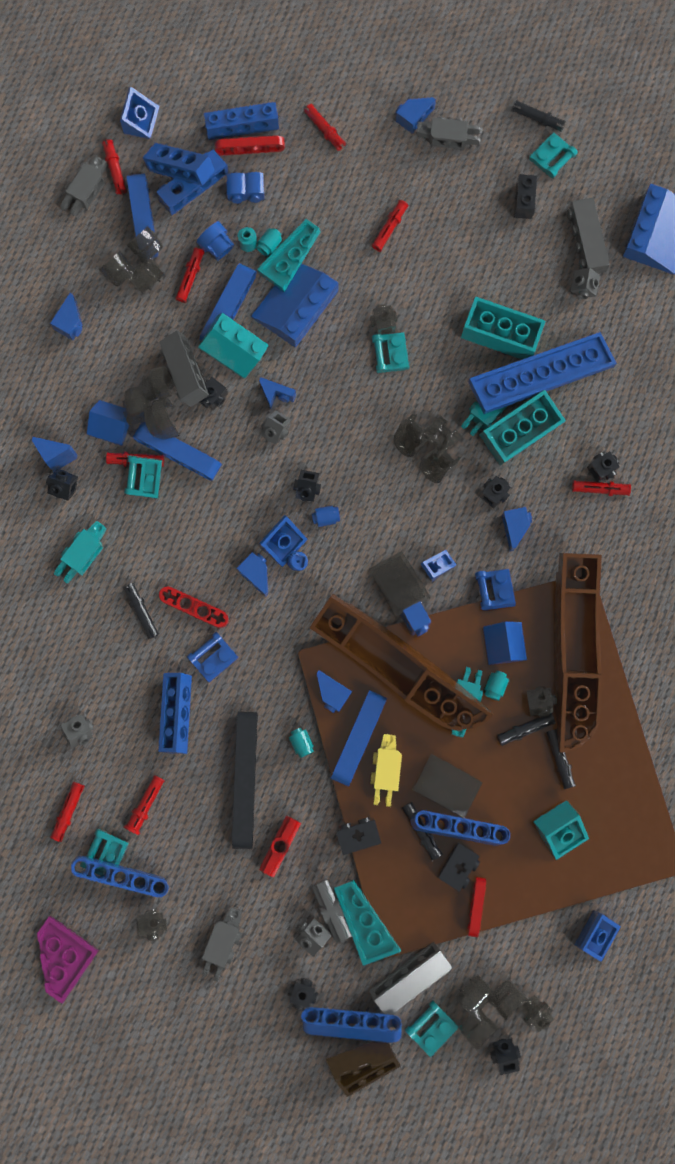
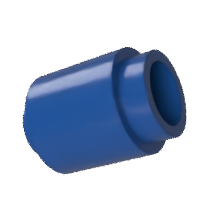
M332 505L315 508V513H312L313 523L318 524V527H323L339 522L338 506L333 507Z

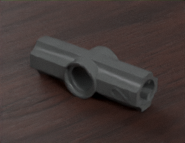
M326 879L313 885L312 889L319 902V909L325 923H328L335 942H342L351 937L352 935L344 919L340 903L335 898L328 880Z

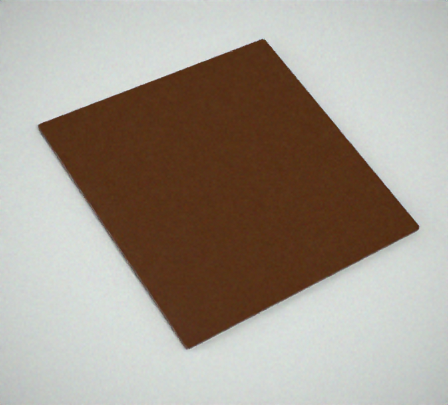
M556 580L515 591L516 605L513 607L482 610L480 605L482 601L428 615L431 624L428 631L420 636L416 634L411 636L404 622L385 627L455 681L458 679L463 680L466 666L471 668L468 682L471 683L475 682L476 672L478 670L482 671L479 685H481L480 690L483 691L480 702L493 713V716L483 725L474 729H467L463 738L451 735V729L439 725L405 702L387 684L332 643L328 642L299 651L301 666L331 776L369 690L387 698L349 787L333 780L344 824L350 823L351 826L359 824L358 820L370 817V821L375 820L382 843L352 852L364 896L401 949V952L383 959L425 948L432 942L439 944L467 936L475 877L486 878V890L480 925L481 932L675 876V831L601 596L599 608L600 656L603 674L601 717L593 737H590L582 747L565 752L568 763L572 767L571 772L576 784L575 787L563 789L559 772L557 773L555 758L546 734L548 731L557 729L554 680ZM501 622H522L527 661L488 665L483 626ZM319 670L352 691L340 712L335 710L332 713L324 708L325 703L322 702L317 678ZM496 670L507 674L506 678L509 679L504 695L500 697L499 701L486 697V691L484 690L491 672L495 673ZM549 712L552 713L555 719L554 725L522 737V740H515L504 746L499 744L497 734L512 729V726H519ZM384 734L396 736V751H399L402 755L398 791H392L390 807L386 806L385 803L387 790L380 789L379 794L380 802L378 805H374L375 789L374 784H370L371 773L376 771V765L373 764L374 752L377 753L378 749H380ZM567 800L580 815L589 839L556 860L538 833L533 821ZM413 802L417 812L429 811L501 825L509 830L510 839L505 844L494 846L433 834L435 837L434 841L443 855L432 861L424 846H421L419 843L418 835L401 808ZM420 816L425 824V818ZM440 819L437 822L438 828L443 830L445 827L444 822ZM458 823L457 831L461 834L464 832V827ZM477 827L476 834L482 837L483 831L480 827ZM355 830V834L352 837L360 841L364 833ZM496 831L495 837L497 840L501 841L502 834L499 831ZM456 843H460L480 856L478 859L480 861L479 866L475 872H470L468 885L465 889L461 888L460 891L437 878ZM463 862L460 865L456 864V873L464 871L465 868L462 867Z

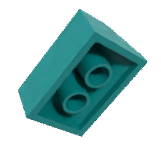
M221 313L216 316L198 348L245 379L260 361L269 345L227 315Z

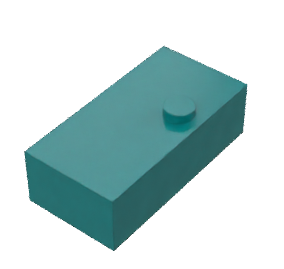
M475 296L461 338L523 360L534 355L546 321Z
M544 390L484 430L479 436L501 466L563 424L566 420L546 390Z

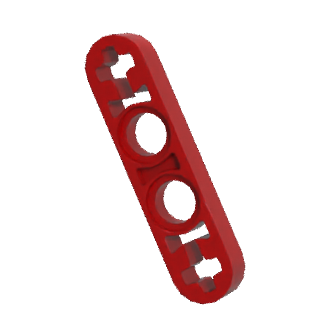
M282 136L232 138L217 140L214 146L219 156L283 151L285 149V141Z
M167 586L159 592V598L164 604L216 628H224L229 622V617L224 611L177 589ZM171 591L172 596L176 598L178 594L180 596L176 601V605H174L175 600L171 598L165 600L166 597L163 594ZM185 598L191 601V605L187 609H183L180 606L181 600ZM202 606L208 609V614L204 617L199 616L197 613L198 609ZM212 610L215 611L213 614L217 617L223 615L225 622L217 624V620L212 617L211 621H209Z

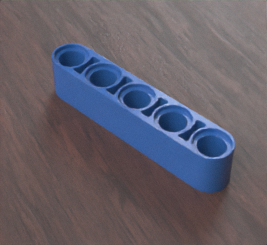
M145 173L127 176L139 258L140 260L158 257L146 175Z
M240 263L237 265L201 332L200 342L216 316L224 313L232 320L234 319L256 278L257 271Z
M144 421L141 422L132 437L140 444L210 481H213L222 465L216 459Z
M369 690L331 776L332 780L349 787L386 703V697Z
M420 811L411 818L412 827L421 832L494 846L505 844L510 839L509 830L501 825L429 811ZM419 816L425 818L426 823L424 826L418 823ZM439 819L442 820L445 824L443 830L439 829L437 826V822ZM458 823L464 827L462 834L457 831ZM477 827H480L482 829V837H479L476 834ZM496 831H499L502 834L501 841L496 839Z
M85 856L74 858L71 864L72 873L80 878L154 897H163L168 892L167 881L158 875ZM77 862H84L86 868L83 871H77L74 867ZM97 867H104L106 869V873L103 876H97L94 871ZM117 872L125 873L124 880L116 881L114 879ZM137 877L145 879L142 886L134 885V880ZM155 883H164V888L161 891H155L153 889Z
M316 1007L306 1008L301 1014L303 1030L310 1035L389 1043L399 1041L402 1036L401 1020L395 1015Z

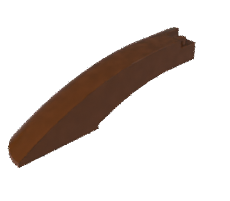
M559 553L554 614V680L559 752H569L582 747L590 737H593L600 722L603 682L599 626L602 555Z

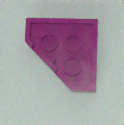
M49 916L37 933L41 951L42 971H44L45 992L63 1004L99 950L58 920Z

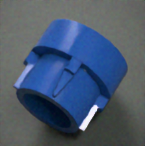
M219 221L207 228L196 241L204 252H210L217 261L228 254L235 245L226 235L227 230Z

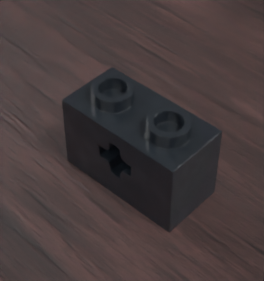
M519 174L515 191L514 218L532 219L536 204V175Z
M370 817L358 820L359 824L351 826L350 823L339 826L340 830L336 831L343 855L382 844L375 820L370 821ZM355 830L364 833L360 841L352 837L355 834Z
M456 843L437 878L458 891L461 888L465 889L470 881V878H468L470 872H475L480 864L478 860L480 856L460 843ZM463 862L462 867L465 868L464 871L456 873V864L460 865Z

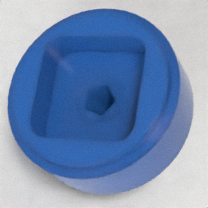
M294 552L289 556L288 565L293 571H301L307 567L308 559L304 553Z

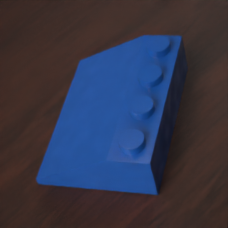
M650 183L644 195L623 257L673 275L675 274V194L668 189Z
M301 264L285 292L274 285L251 318L296 348L337 294L338 282L321 271Z

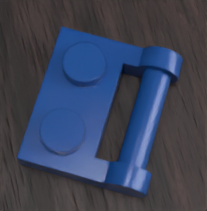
M509 569L489 572L478 571L475 573L482 602L480 605L482 610L513 607L516 605ZM486 580H491L495 601L489 600Z
M217 632L198 650L187 656L209 683L239 658ZM219 643L221 647L200 664L198 659L215 644Z

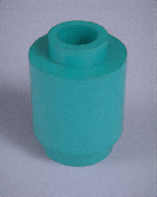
M244 227L238 232L239 246L243 251L251 252L257 246L256 232L250 227Z
M268 228L257 242L256 249L264 256L272 254L282 241L281 233L275 228Z
M498 670L495 673L491 672L484 689L486 697L496 701L503 697L509 679L506 678L507 674Z
M301 728L290 732L292 736L288 738L295 754H298L299 758L314 752L312 748L314 747L306 729L302 731Z

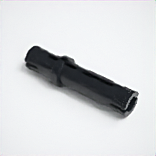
M516 100L514 105L521 109L513 107L512 112L542 123L544 127L549 126L562 132L563 127L557 125V123L564 126L565 120L552 116L550 112L545 113Z
M130 583L128 587L124 586L123 590L130 601L129 605L134 609L147 638L152 639L154 636H158L159 632L135 584Z
M549 712L522 725L512 726V729L496 735L498 742L501 746H504L512 741L522 740V737L554 725L555 719L552 713Z
M557 729L546 732L555 758L557 773L559 772L563 789L575 787L576 784L571 772L572 767L568 763L565 752H559Z
M413 802L401 808L410 824L412 816L418 813ZM419 816L418 823L421 826H424L425 824L422 818ZM415 830L420 839L419 843L421 846H424L432 861L443 855L434 841L435 837L433 834Z

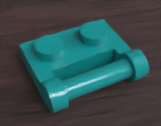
M553 132L530 156L529 160L553 179L565 163L578 154V151L574 146L568 145ZM563 150L565 154L556 162V164L553 167L549 166V164L555 159V157Z
M404 332L385 335L375 334L371 337L372 343L375 346L377 373L409 369ZM382 342H387L390 363L388 365L384 364Z
M128 456V480L124 494L158 498L162 460ZM137 463L142 464L139 489L134 488Z
M96 829L94 833L96 836L86 857L94 859L102 839H105L107 843L99 860L120 865L129 842L103 830ZM81 862L80 867L85 869L86 864ZM97 867L94 873L103 876L106 873V869L104 867Z
M432 1000L429 1004L430 1007L412 1026H408L405 1029V1032L430 1058L459 1028L434 1000ZM436 1012L439 1017L419 1036L416 1032Z

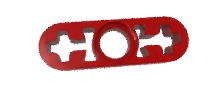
M475 877L467 936L476 938L479 936L486 878Z

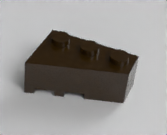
M373 1041L326 1059L335 1082L346 1097L401 1067L389 1042Z

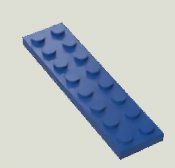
M601 332L472 377L468 383L483 414L536 396L544 390L547 392L613 368L617 363Z

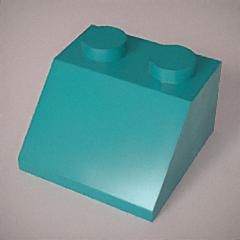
M567 800L533 821L538 833L556 860L589 839L580 815Z

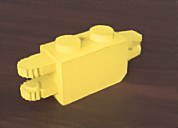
M384 734L380 749H378L377 753L374 752L373 764L376 765V771L371 773L370 784H374L375 789L374 805H378L380 802L379 794L380 789L387 790L385 803L386 806L390 807L392 791H398L402 755L399 751H396L395 735Z

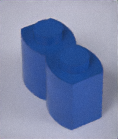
M263 173L227 174L228 201L241 203L242 201L249 200L250 202L257 203L260 200H264Z

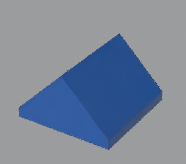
M132 87L128 89L120 118L124 134L150 139L159 106Z
M99 400L89 411L87 435L123 446L135 411Z
M36 437L32 438V442L43 460L53 472L77 459L78 455L68 444Z
M284 515L259 545L267 555L283 567L288 562L289 556L297 552L308 539Z
M501 622L483 626L488 665L527 661L522 622Z
M593 910L574 945L602 962L621 926Z

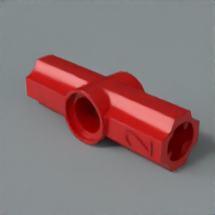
M286 815L259 868L261 872L273 878L275 877L302 823ZM283 841L286 844L285 851L278 852L275 849V843Z

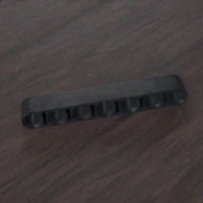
M238 711L232 849L253 848L258 712Z

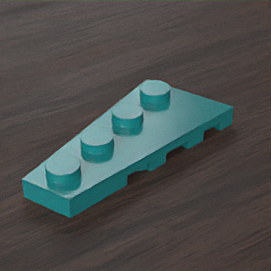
M305 219L257 269L258 273L285 292L320 234L319 227Z
M354 880L334 888L363 966L401 952V949Z

